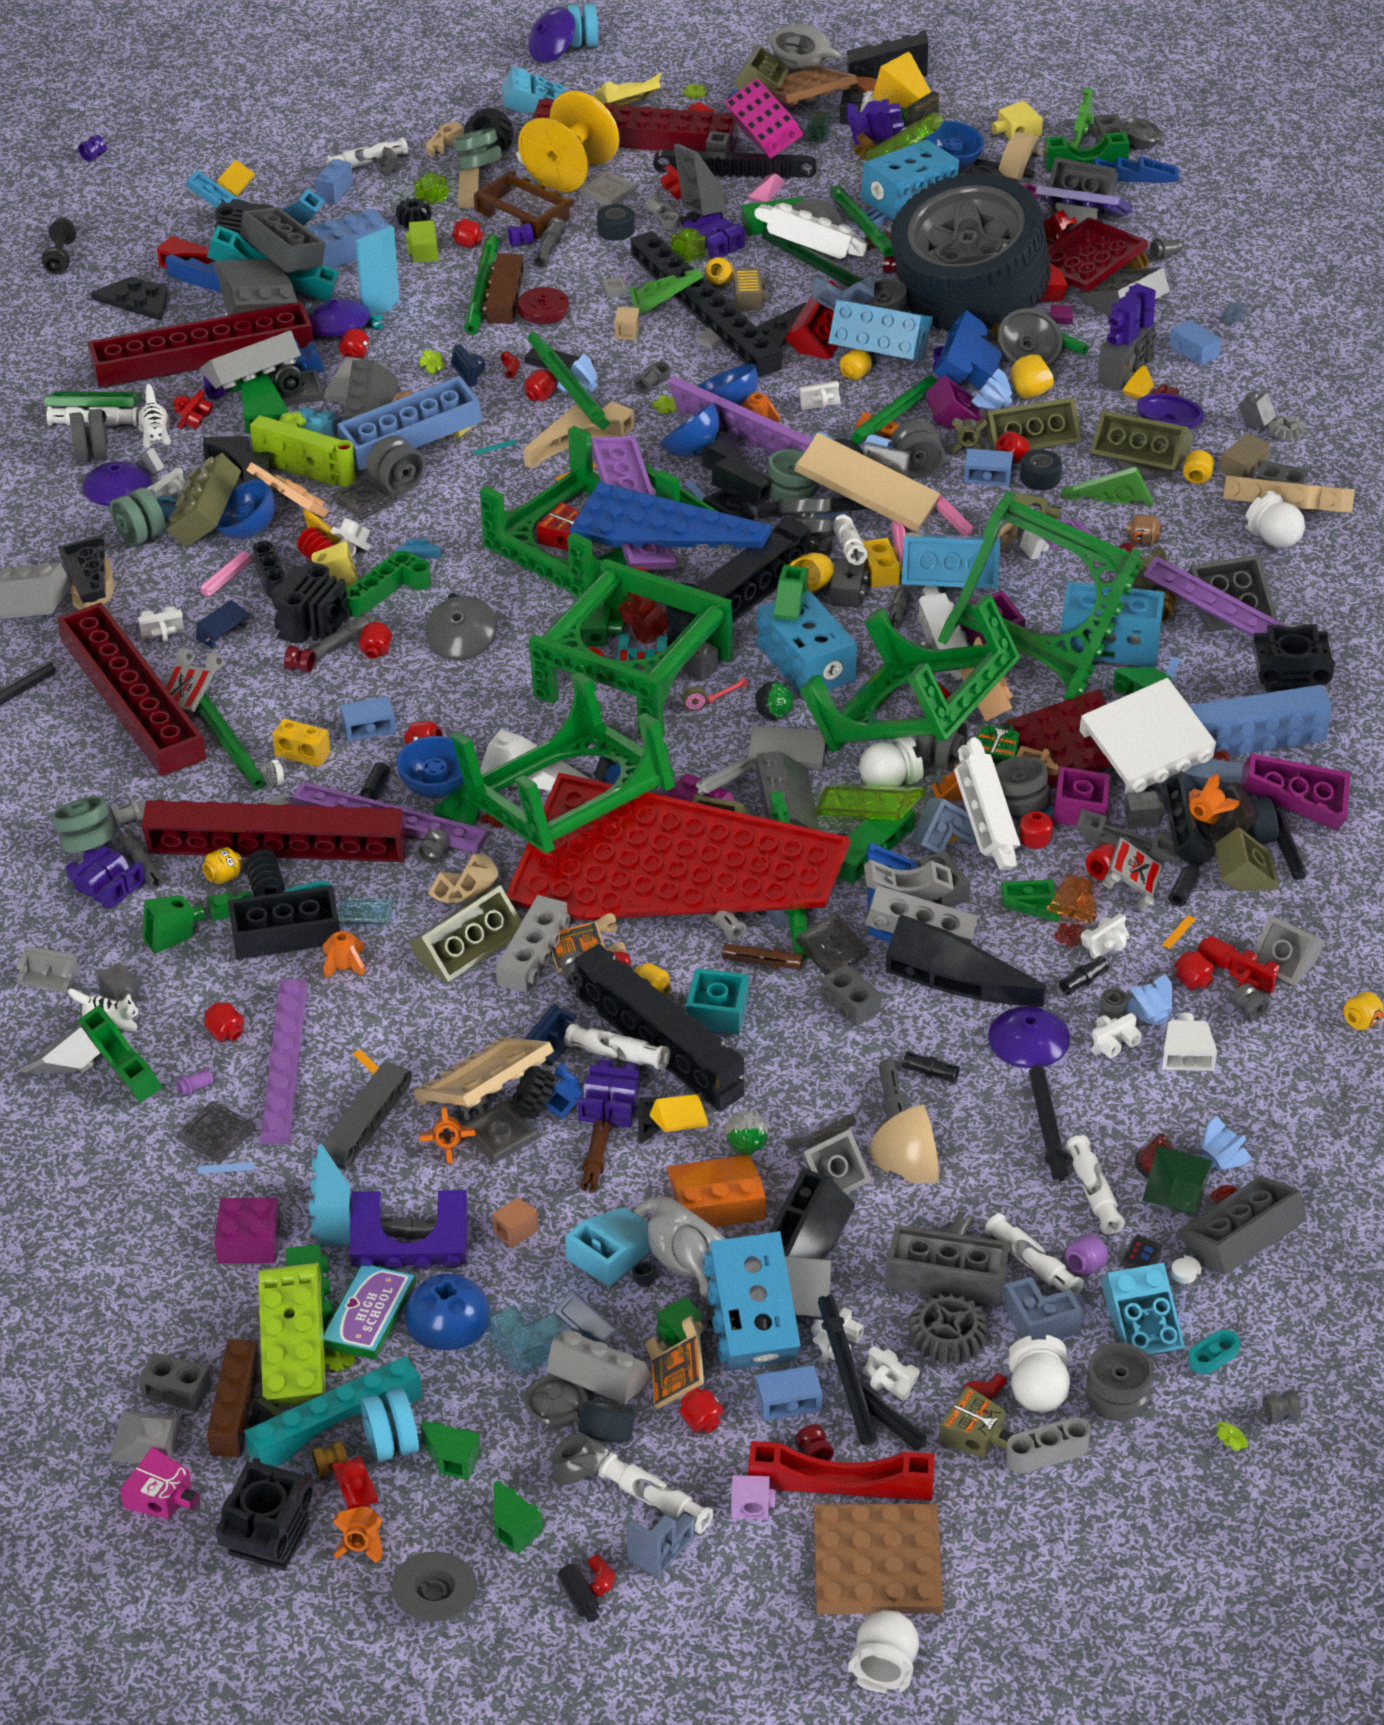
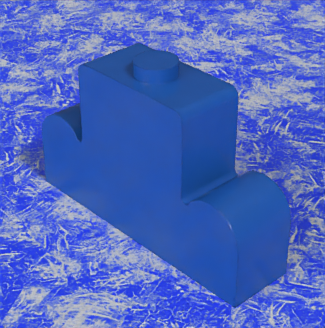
M965 310L952 325L934 373L941 378L946 375L957 385L965 379L981 390L988 379L997 371L1002 352L983 338L987 334L985 324Z

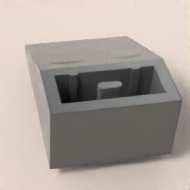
M1156 322L1149 328L1139 326V336L1132 340V343L1129 345L1121 343L1119 346H1115L1106 340L1100 346L1098 383L1121 391L1141 366H1146L1148 362L1151 363L1155 356L1153 348L1157 337V332H1155Z

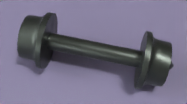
M67 218L56 219L48 230L49 237L55 242V247L45 249L41 260L44 269L50 274L62 273L70 263V257L63 250L64 244H71L75 240L77 233L73 222Z
M281 364L275 367L276 371L269 373L274 374V385L282 393H296L302 386V373L294 365L288 364L283 366Z

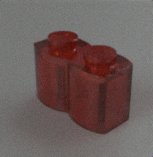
M630 593L617 606L622 619L631 626L635 637L645 645L656 641L658 636L669 626L666 622L665 612L657 606L654 600Z

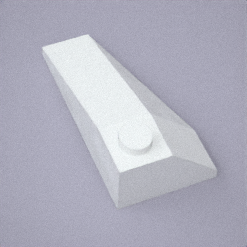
M501 729L488 744L480 768L481 774L537 747V745L520 735ZM562 760L527 777L537 784L538 789H544L548 793H550L559 772L590 779Z

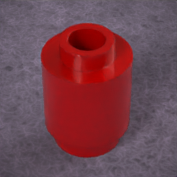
M1212 935L1207 939H1202L1197 950L1213 966L1221 970H1230L1232 964L1231 955L1234 952L1239 953L1233 945Z

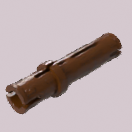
M724 943L722 950V959L770 965L772 969L784 967L801 970L803 966V954L782 952L780 948L769 950Z
M597 1120L593 1124L589 1150L582 1164L584 1173L580 1187L585 1192L587 1191L588 1183L591 1184L589 1193L597 1191L600 1174L604 1171L605 1163L603 1159L611 1129L607 1121L604 1122L603 1129H600L602 1120Z

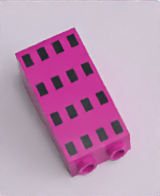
M758 78L724 102L741 131L770 159L803 135L795 119Z

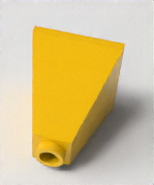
M909 52L880 66L872 98L880 101L888 99L889 104L900 103L901 107L914 111L925 110L930 106L931 91Z

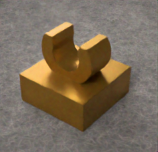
M863 132L856 137L860 144L856 145L853 151L862 160L867 159L869 154L873 158H877L881 154L873 141Z
M1143 251L1140 255L1129 261L1124 268H1148L1150 261Z

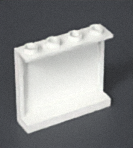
M1168 678L1081 716L1079 731L1084 738L1091 735L1125 782V795L1134 792L1139 793L1146 787L1154 783H1161L1180 771L1186 772L1192 766L1206 763L1214 756L1215 740Z

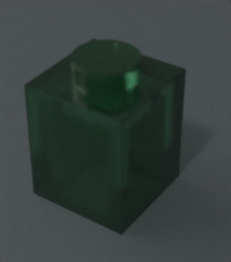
M811 111L807 125V141L827 143L831 131V113Z

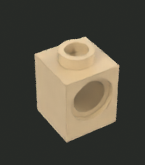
M617 308L614 321L615 339L637 340L640 326L639 308Z

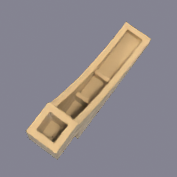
M611 401L602 408L605 416L611 422L603 431L591 422L578 404L574 405L544 432L540 433L531 443L525 446L523 451L525 466L533 469L545 459L568 449V429L574 425L592 434V437H624L634 428V410Z
M1226 476L1223 499L1253 502L1257 497L1262 499L1266 496V491H1274L1283 498V502L1293 504L1297 508L1352 513L1355 489Z

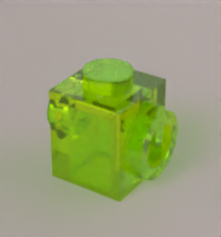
M431 171L415 182L416 199L423 198L424 201H428L432 206L438 201H444L450 190V187L447 186L446 177Z
M683 228L680 229V233L672 235L673 250L686 262L704 257L705 236L698 234V230Z

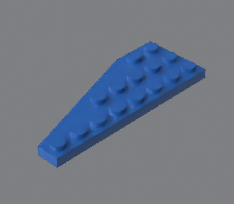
M599 482L570 527V534L575 532L590 541L612 547H622V544H634L635 547H644V544H657L659 547H696L697 544H709V548H718L719 544L734 545V548H763L772 533V528L768 524Z

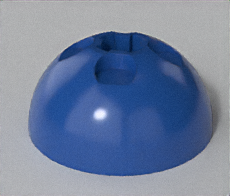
M939 121L927 127L924 133V140H929L959 159V169L973 164L981 155L985 144L984 138L978 130L958 121Z
M754 364L738 366L705 380L697 387L741 406L748 396L755 393L758 383L757 369Z
M713 402L660 441V446L667 452L680 457H692L701 453L707 444L715 441L719 431V415Z
M254 479L233 489L215 528L222 534L235 539H247L263 532L272 521L275 513V496L270 485L262 479Z
M430 736L417 739L407 744L397 756L396 764L401 780L417 795L426 798H442L453 794L464 784L453 742L449 737Z
M440 1274L423 1281L412 1292L405 1309V1326L408 1333L421 1345L435 1350H456L476 1342L487 1331L491 1321V1308L485 1293L475 1282L457 1274Z

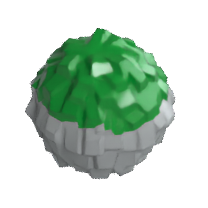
M741 1110L738 1113H733L726 1124L724 1136L729 1145L736 1151L753 1155L755 1151L761 1150L765 1145L769 1135V1125L759 1115L758 1111L745 1112Z

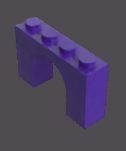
M438 1190L437 1221L435 1227L427 1237L414 1243L394 1241L382 1230L383 1202L380 1191H352L349 1245L351 1266L359 1268L360 1266L374 1265L398 1269L402 1265H414L417 1268H429L431 1265L457 1268L460 1265H467V1190Z

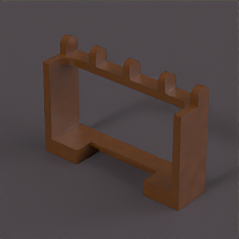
M512 170L474 193L475 211L490 218L496 214L495 208L520 219V227L522 224L530 223L533 237L536 240L543 236V232L548 228L547 225L551 218L558 217L564 222L570 218L569 208L574 205L575 200L572 198L563 199L557 191L550 193L545 190V186L542 184L535 186L530 183V179L527 177L520 179L516 177V172ZM511 185H514L557 206L540 217H536L499 198L509 193Z

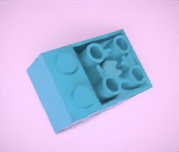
M512 66L502 85L503 106L519 113L535 112L539 99L550 98L555 100L560 94L566 92V88L559 83L547 81L542 76L530 74L523 68Z
M301 408L300 411H294L301 413L303 418L306 419V425H302L300 428L330 437L334 436L338 428L337 424L343 418V416L335 415V411L324 410L322 413L314 412L313 408Z
M318 1144L317 1156H312V1172L316 1173V1175L311 1177V1195H315V1197L309 1200L310 1216H315V1218H312V1235H317L320 1246L350 1245V1185L324 1146Z
M625 1207L585 1219L565 1236L566 1259L609 1288L651 1252L648 1242L649 1223Z
M1164 1263L1110 1272L1105 1275L1101 1280L1104 1297L1121 1343L1137 1346L1148 1355L1185 1349Z

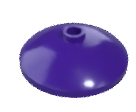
M555 7L544 12L536 20L528 40L529 52L533 59L540 63H550L558 59L567 50L575 32V19L569 10L563 7Z
M331 299L315 308L308 318L312 325L313 335L331 337L343 335L349 329L361 328L368 322L370 312L367 306L358 301Z
M1155 393L1145 395L1137 402L1136 409L1141 418L1185 426L1189 429H1193L1203 422V409L1195 402L1181 396Z
M113 461L99 465L88 473L83 481V492L90 501L99 505L110 506L111 501L122 495L129 496L131 491L140 487L148 488L152 485V480L149 472L138 464L128 461Z
M1024 1006L1007 1010L998 1015L990 1025L988 1040L993 1052L1000 1059L1011 1065L1033 1068L1032 1066L1037 1064L1038 1066L1045 1067L1057 1062L1066 1054L1070 1044V1033L1064 1021L1052 1012L1038 1007Z

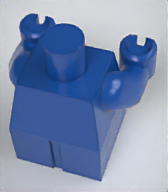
M295 340L301 356L295 359L296 363L293 365L298 367L301 372L317 369L318 373L324 371L314 342L308 343L307 347L300 349L297 340Z
M560 1063L554 1074L562 1080L560 1082L557 1081L555 1087L552 1088L553 1093L549 1096V1102L545 1104V1107L561 1119H564L575 1106L579 1097H581L582 1084L579 1083L576 1076L567 1071L565 1064Z

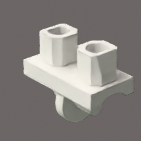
M831 381L799 387L801 410L825 408L830 405L841 404L839 382Z
M176 468L169 474L164 475L156 484L147 488L156 500L161 496H170L178 499L182 496L183 492L181 490L186 484L182 469Z
M344 518L340 529L333 527L330 532L342 539L339 543L347 541L351 556H354L356 553V545L366 551H369L371 547L370 544L366 543L371 530L347 518Z
M174 606L166 607L163 613L153 614L151 611L141 612V617H138L142 640L161 636L162 641L166 642L168 641L167 635L184 632L181 609L176 610Z
M1119 913L1112 919L1106 917L1099 922L1098 928L1095 930L1087 929L1081 933L1082 945L1089 948L1091 958L1095 959L1098 956H1103L1112 949L1120 951L1126 947V940L1130 936L1125 927V915Z
M1129 1013L1119 1019L1114 1018L1110 1020L1106 1015L1097 1018V1027L1093 1029L1092 1033L1094 1045L1091 1051L1095 1055L1103 1052L1111 1059L1121 1052V1042L1124 1041L1129 1047L1140 1044L1141 1032L1135 1027L1136 1017Z
M844 1307L839 1315L845 1320L843 1327L846 1338L854 1343H858L863 1336L864 1325L852 1320V1310ZM816 1320L811 1326V1332L814 1335L813 1342L818 1344L822 1351L819 1362L827 1365L830 1359L835 1360L827 1332L821 1326L823 1320Z
M876 1346L870 1348L868 1352L869 1358L862 1372L871 1378L870 1386L877 1391L884 1387L901 1400H906L910 1395L912 1386L917 1382L920 1373L919 1369L913 1365L903 1366L898 1362L897 1355L889 1349L882 1351Z

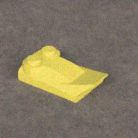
M662 72L643 83L631 82L619 85L613 84V82L601 85L602 88L595 90L593 97L602 104L610 103L612 105H624L648 98L661 88L659 80Z

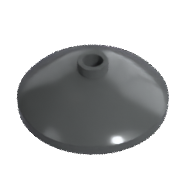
M1029 308L1015 310L1008 314L999 326L997 334L999 348L1005 358L1012 364L1022 357L1038 354L1046 365L1049 366L1057 359L1061 352V331L1056 322L1044 312Z
M472 596L450 598L439 604L430 614L425 628L426 638L431 649L436 654L452 660H467L481 654L490 646L496 635L497 620L492 608L479 598Z

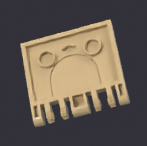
M499 1037L491 1042V1045L483 1047V1053H474L470 1055V1059H464L451 1067L449 1071L441 1073L440 1080L432 1079L426 1085H422L414 1090V1096L423 1105L434 1101L440 1104L449 1103L472 1107L481 1101V1097L487 1093L499 1091L503 1087L502 1084L506 1081L514 1080L524 1075L525 1069L543 1063L546 1060L545 1057L554 1052L550 1042Z

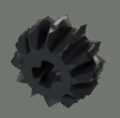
M406 198V201H400L396 209L399 225H404V228L409 227V222L431 221L432 214L429 202L424 201L423 198Z

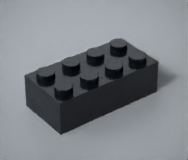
M332 885L228 900L236 959L323 947V944L332 934L340 931Z

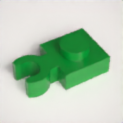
M251 891L242 892L233 897L232 892L206 897L212 921L230 918L228 900L252 897Z

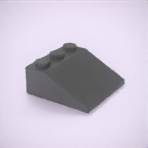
M674 144L683 206L703 216L726 211V204L728 203L726 192H724L699 153L680 144Z
M271 259L214 262L228 315L297 303L291 281L282 268L272 262Z
M1163 267L1120 269L1089 292L1079 290L1075 292V295L1110 316L1111 305L1114 302L1118 303L1120 298L1125 297L1129 286L1139 283L1156 290L1155 302L1162 300V296L1169 293L1170 289Z
M1259 554L1190 566L1187 573L1278 620ZM1195 606L1208 632L1235 628Z

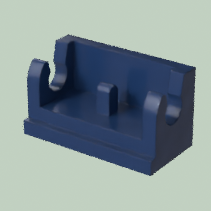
M230 600L197 622L196 639L213 649L216 647L214 642L218 641L219 637L237 625L243 628L247 626L244 620L250 619V614L233 600Z
M554 1003L525 1037L527 1040L550 1042L554 1052L546 1056V1060L543 1062L550 1066L556 1062L567 1048L564 1037L571 1023L566 1019L574 1022L577 1018L573 1013L559 1008Z

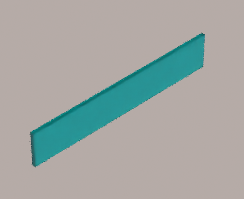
M514 439L473 450L475 455L515 445L517 442Z

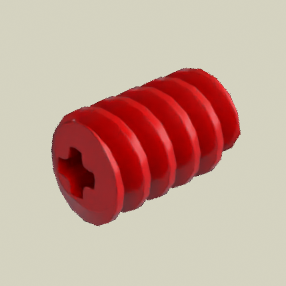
M316 527L305 529L297 541L299 552L310 561H312V554L314 552L335 545L333 541H330Z

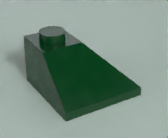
M1157 1146L1142 1200L1198 1216L1213 1161Z

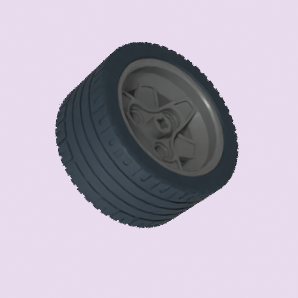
M969 173L963 176L956 175L953 178L948 177L943 181L939 180L935 184L932 183L927 188L921 189L919 193L914 194L912 198L906 201V204L901 207L893 221L891 244L899 281L907 289L909 310L915 314L933 317L931 326L950 331L953 323L967 310L981 320L987 329H992L994 323L1002 322L1011 312L1033 307L1048 287L1051 265L1041 208L1033 193L1019 182H1015V180L988 173H974L972 175Z

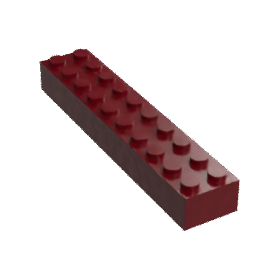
M550 98L539 99L532 120L536 118L550 119V109L554 100ZM603 104L609 110L617 125L619 132L618 148L660 151L675 150L674 144H680L694 151H706V140L710 131L730 133V151L733 152L738 138V124L731 113L721 114L710 111L696 112L688 109L672 110L670 108L659 109L649 106L634 107L631 105Z
M298 302L87 341L90 364L98 387L197 370L212 359L290 330L294 339L297 340L300 349L308 346V343L313 342L312 325L303 303Z
M102 602L57 618L61 642L160 776L206 760L204 737Z
M158 799L155 801L146 800L142 821V830L149 854L207 856L211 852L228 847L234 853L237 852L241 857H249L255 851L268 849L275 853L276 858L404 862L407 843L403 809H396L394 807L370 808L367 806L344 807L341 805L329 807L314 804L298 806L292 804L269 805L266 803L243 804L240 802L217 803L214 801L191 802L188 800L177 802Z

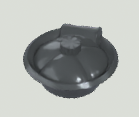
M1131 117L1121 122L1123 130L1128 133L1130 144L1139 148L1150 149L1157 145L1164 136L1163 131H1160L1156 125L1145 119Z
M552 1374L537 1379L528 1387L524 1397V1404L528 1413L536 1420L548 1425L550 1429H562L578 1421L582 1404L588 1400L584 1387Z
M581 1432L574 1433L563 1439L551 1454L553 1465L552 1480L558 1485H569L582 1480L589 1474L593 1475L606 1457L610 1455L606 1449L605 1441L591 1438Z

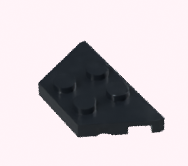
M132 276L91 292L93 300L157 320H162V311L165 309V300H167L168 295L167 287Z

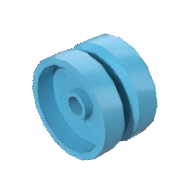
M595 3L584 4L583 16H581L578 4H567V10L573 14L575 19V32L570 48L581 47L582 35H584L587 47H598L599 23Z
M401 1387L387 1391L385 1396L386 1411L382 1400L376 1394L360 1399L363 1427L376 1463L393 1459V1439L398 1452L403 1456L419 1452L415 1421L404 1388Z

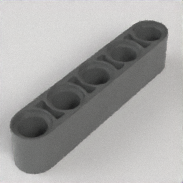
M389 1062L381 1064L323 1143L324 1148L334 1163L347 1168L352 1165L410 1086L412 1080L411 1070Z

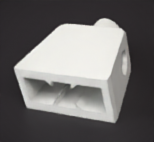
M1182 1013L1178 1016V1020L1169 1021L1162 1070L1215 1071L1217 1049L1208 1023L1206 1021H1194V1016L1191 1013Z

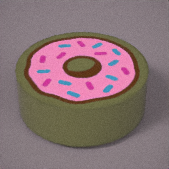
M694 686L684 691L682 702L688 711H698L706 706L707 696L702 688Z

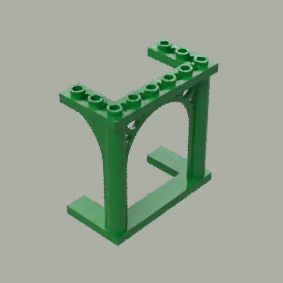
M574 425L568 429L569 474L526 504L513 510H504V495L488 486L480 490L483 545L486 548L499 553L504 558L512 560L521 567L536 573L541 578H545L556 586L562 587L579 597L601 574L600 564L604 559L627 565L622 547H617L613 551L595 558L592 554V541L575 532L568 536L569 559L559 558L545 552L536 544L533 538V531L537 523L561 502L565 503L580 491L591 495L597 484L601 482L599 474L593 472L592 434ZM663 470L656 473V496L680 502V479ZM517 538H525V539H527V540H526V541H521V540H519V539H517Z
M1007 490L989 518L982 535L985 536V539L958 602L946 619L937 641L946 645L959 624L982 633L971 610L974 605L969 602L1003 523L1007 521L1072 551L1085 562L1094 578L1096 600L1093 610L1086 621L1072 631L1057 635L1040 634L1002 618L1016 649L1038 659L1055 671L1066 687L1063 699H1074L1076 695H1082L1096 667V665L1092 664L1094 657L1100 658L1105 645L1101 642L1104 636L1109 638L1115 624L1111 623L1114 615L1118 617L1124 603L1120 602L1123 594L1128 596L1133 586L1134 580L1143 564V561L1139 560L1143 551L1133 548L1130 553L1015 501L1016 494ZM1094 560H1096L1099 564H1101V561L1105 564H1102L1098 568L1094 565ZM1105 570H1112L1117 576L1114 580L1106 582L1101 580L1100 574ZM1103 588H1112L1107 592V596L1102 593ZM1100 610L1102 614L1097 615L1095 611ZM1086 628H1089V629L1092 630V632H1091V631L1089 632V635H1088V636H1089V639H1088V637L1084 634V630H1085ZM1073 636H1077L1083 641V651H1077L1073 648L1071 644ZM1060 640L1065 641L1066 649L1063 648L1064 645H1058L1057 642Z
M604 559L600 564L601 574L543 636L533 634L530 637L529 651L533 696L555 703L559 699L557 668L573 674L580 672L588 678L590 677L593 681L636 695L637 716L647 713L653 718L658 719L663 726L662 736L664 737V704L675 677L685 663L706 640L707 643L717 648L719 660L729 663L733 658L731 600ZM628 592L697 615L668 648L659 654L640 660L620 661L599 656L585 646L580 636L583 624L602 603L603 606L611 609L612 620L624 621L625 628L630 622ZM567 645H576L577 647L573 648ZM640 667V668L644 669L645 672L640 671V670H637V669H634V668Z
M983 595L971 608L987 644L938 650L918 646L904 638L893 628L884 608L876 609L864 623L884 664L838 712L820 675L812 676L799 689L831 752L839 751L845 743L935 735L938 742L946 741L1021 658L992 595ZM975 668L945 700L933 672ZM909 681L926 716L898 720H878L873 717V713L897 687Z
M580 672L570 676L574 688L573 704L565 723L558 732L545 743L484 774H481L472 740L461 732L451 736L469 801L545 854L555 850L553 841L659 786L666 791L675 787L672 777L674 776V771L669 764L667 756L669 750L663 740V726L661 722L647 713L637 716L644 748L641 745H637L628 737L621 735L614 728L612 729L602 722L600 714L602 708L595 695L596 685L590 677L588 678ZM591 744L596 745L593 748H587ZM576 756H601L615 761L620 766V776L611 788L549 822L546 820L538 786L527 778L560 760ZM516 783L523 810L497 792Z

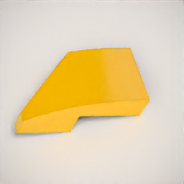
M1141 366L1123 388L1124 395L1139 400L1141 397L1148 395L1150 390L1154 388L1153 380L1146 366Z

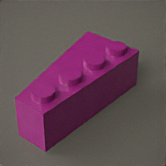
M1253 753L1250 754L1244 763L1241 778L1242 790L1260 798L1268 797L1272 803L1336 831L1346 821L1350 773Z

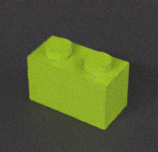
M434 220L409 222V231H405L408 255H412L413 263L438 261Z

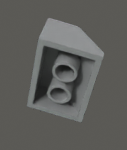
M45 562L40 565L30 566L27 564L22 567H5L1 569L0 619L52 614L72 587V583L61 563Z
M569 1330L563 1331L552 1340L546 1372L625 1405L652 1381V1374L645 1362L634 1358L629 1353L609 1348L603 1342H595L583 1337L576 1331Z

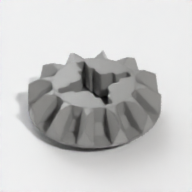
M1281 415L1280 418L1275 417L1269 422L1268 431L1277 439L1291 441L1302 437L1305 428L1304 423L1299 421V418H1291V415L1288 417Z

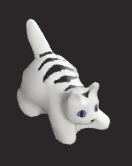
M147 384L145 390L146 405L140 409L137 420L138 429L144 432L143 447L148 448L154 443L169 445L171 444V439L167 428L171 425L170 418L166 409L156 403L153 388L150 384Z
M68 989V994L71 998L82 1004V1016L100 1005L119 1030L130 1032L137 1029V1024L132 1021V1018L138 1015L139 1010L134 1002H132L130 994H127L123 1000L116 1001L100 995L87 996L74 989Z

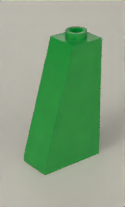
M263 371L255 374L256 378L244 382L241 379L246 434L251 433L250 424L259 415L279 421L282 414L289 412L268 374L264 375Z

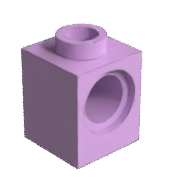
M733 1475L731 1518L768 1520L769 1508H775V1489H769L770 1476Z

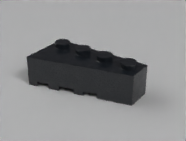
M926 30L920 31L917 35L910 36L909 34L902 36V39L882 41V44L875 46L870 44L847 50V73L857 77L877 79L880 66L909 52L922 76L927 77L928 37Z

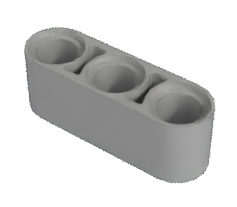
M1073 1417L1015 1434L1007 1442L1006 1466L1010 1471L1021 1474L1081 1457L1087 1453L1089 1448L1090 1424L1083 1418Z

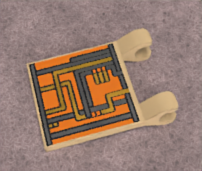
M609 913L597 921L567 928L566 930L563 929L560 932L557 947H552L551 949L557 972L562 971L560 965L561 958L569 952L580 951L584 953L597 944L606 949L601 932L617 931L615 915ZM617 942L606 950L625 952L626 947L623 942Z
M692 1315L682 1321L687 1339L667 1349V1345L664 1342L658 1344L656 1336L646 1341V1348L651 1358L654 1407L657 1409L704 1384L700 1339L704 1327L700 1321L694 1323Z

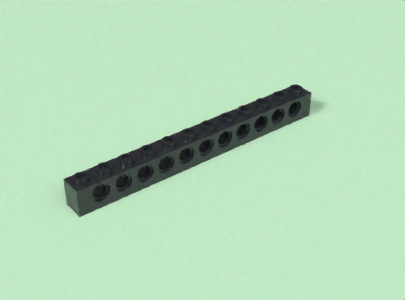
M653 231L630 238L631 256L656 280L672 275L676 278L685 277L686 271L694 270L692 266ZM704 277L673 295L704 326L710 328L721 338V342L746 365L754 364L758 377L782 369V350L769 337H766L757 326L753 325L746 316L739 312L714 286H711Z

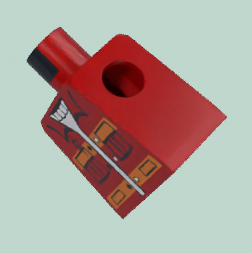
M561 502L537 524L538 543L568 551L570 527L580 512Z

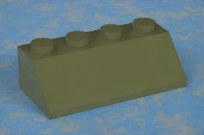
M758 44L733 83L736 84V88L740 91L758 78L770 92L777 91L790 68Z
M1074 397L990 410L981 415V418L987 421V425L983 429L985 438L993 451H996V443L999 437L1007 431H1014L1025 437L1029 442V450L1082 442Z
M1102 410L1090 454L1176 472L1189 453L1194 434L1185 426ZM1128 448L1134 449L1133 451L1121 454H1114L1112 452Z
M499 885L486 890L408 941L420 963L448 983L510 942L522 920L502 886Z

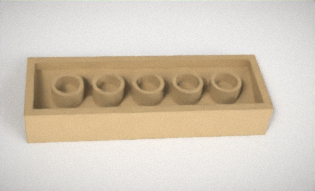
M818 432L803 456L796 463L794 469L795 472L899 524L902 523L905 527L915 532H918L931 515L940 495L939 492Z

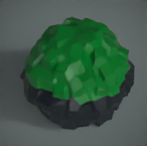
M775 681L764 684L755 695L756 710L767 720L777 721L779 718H783L789 714L794 705V697L790 689Z

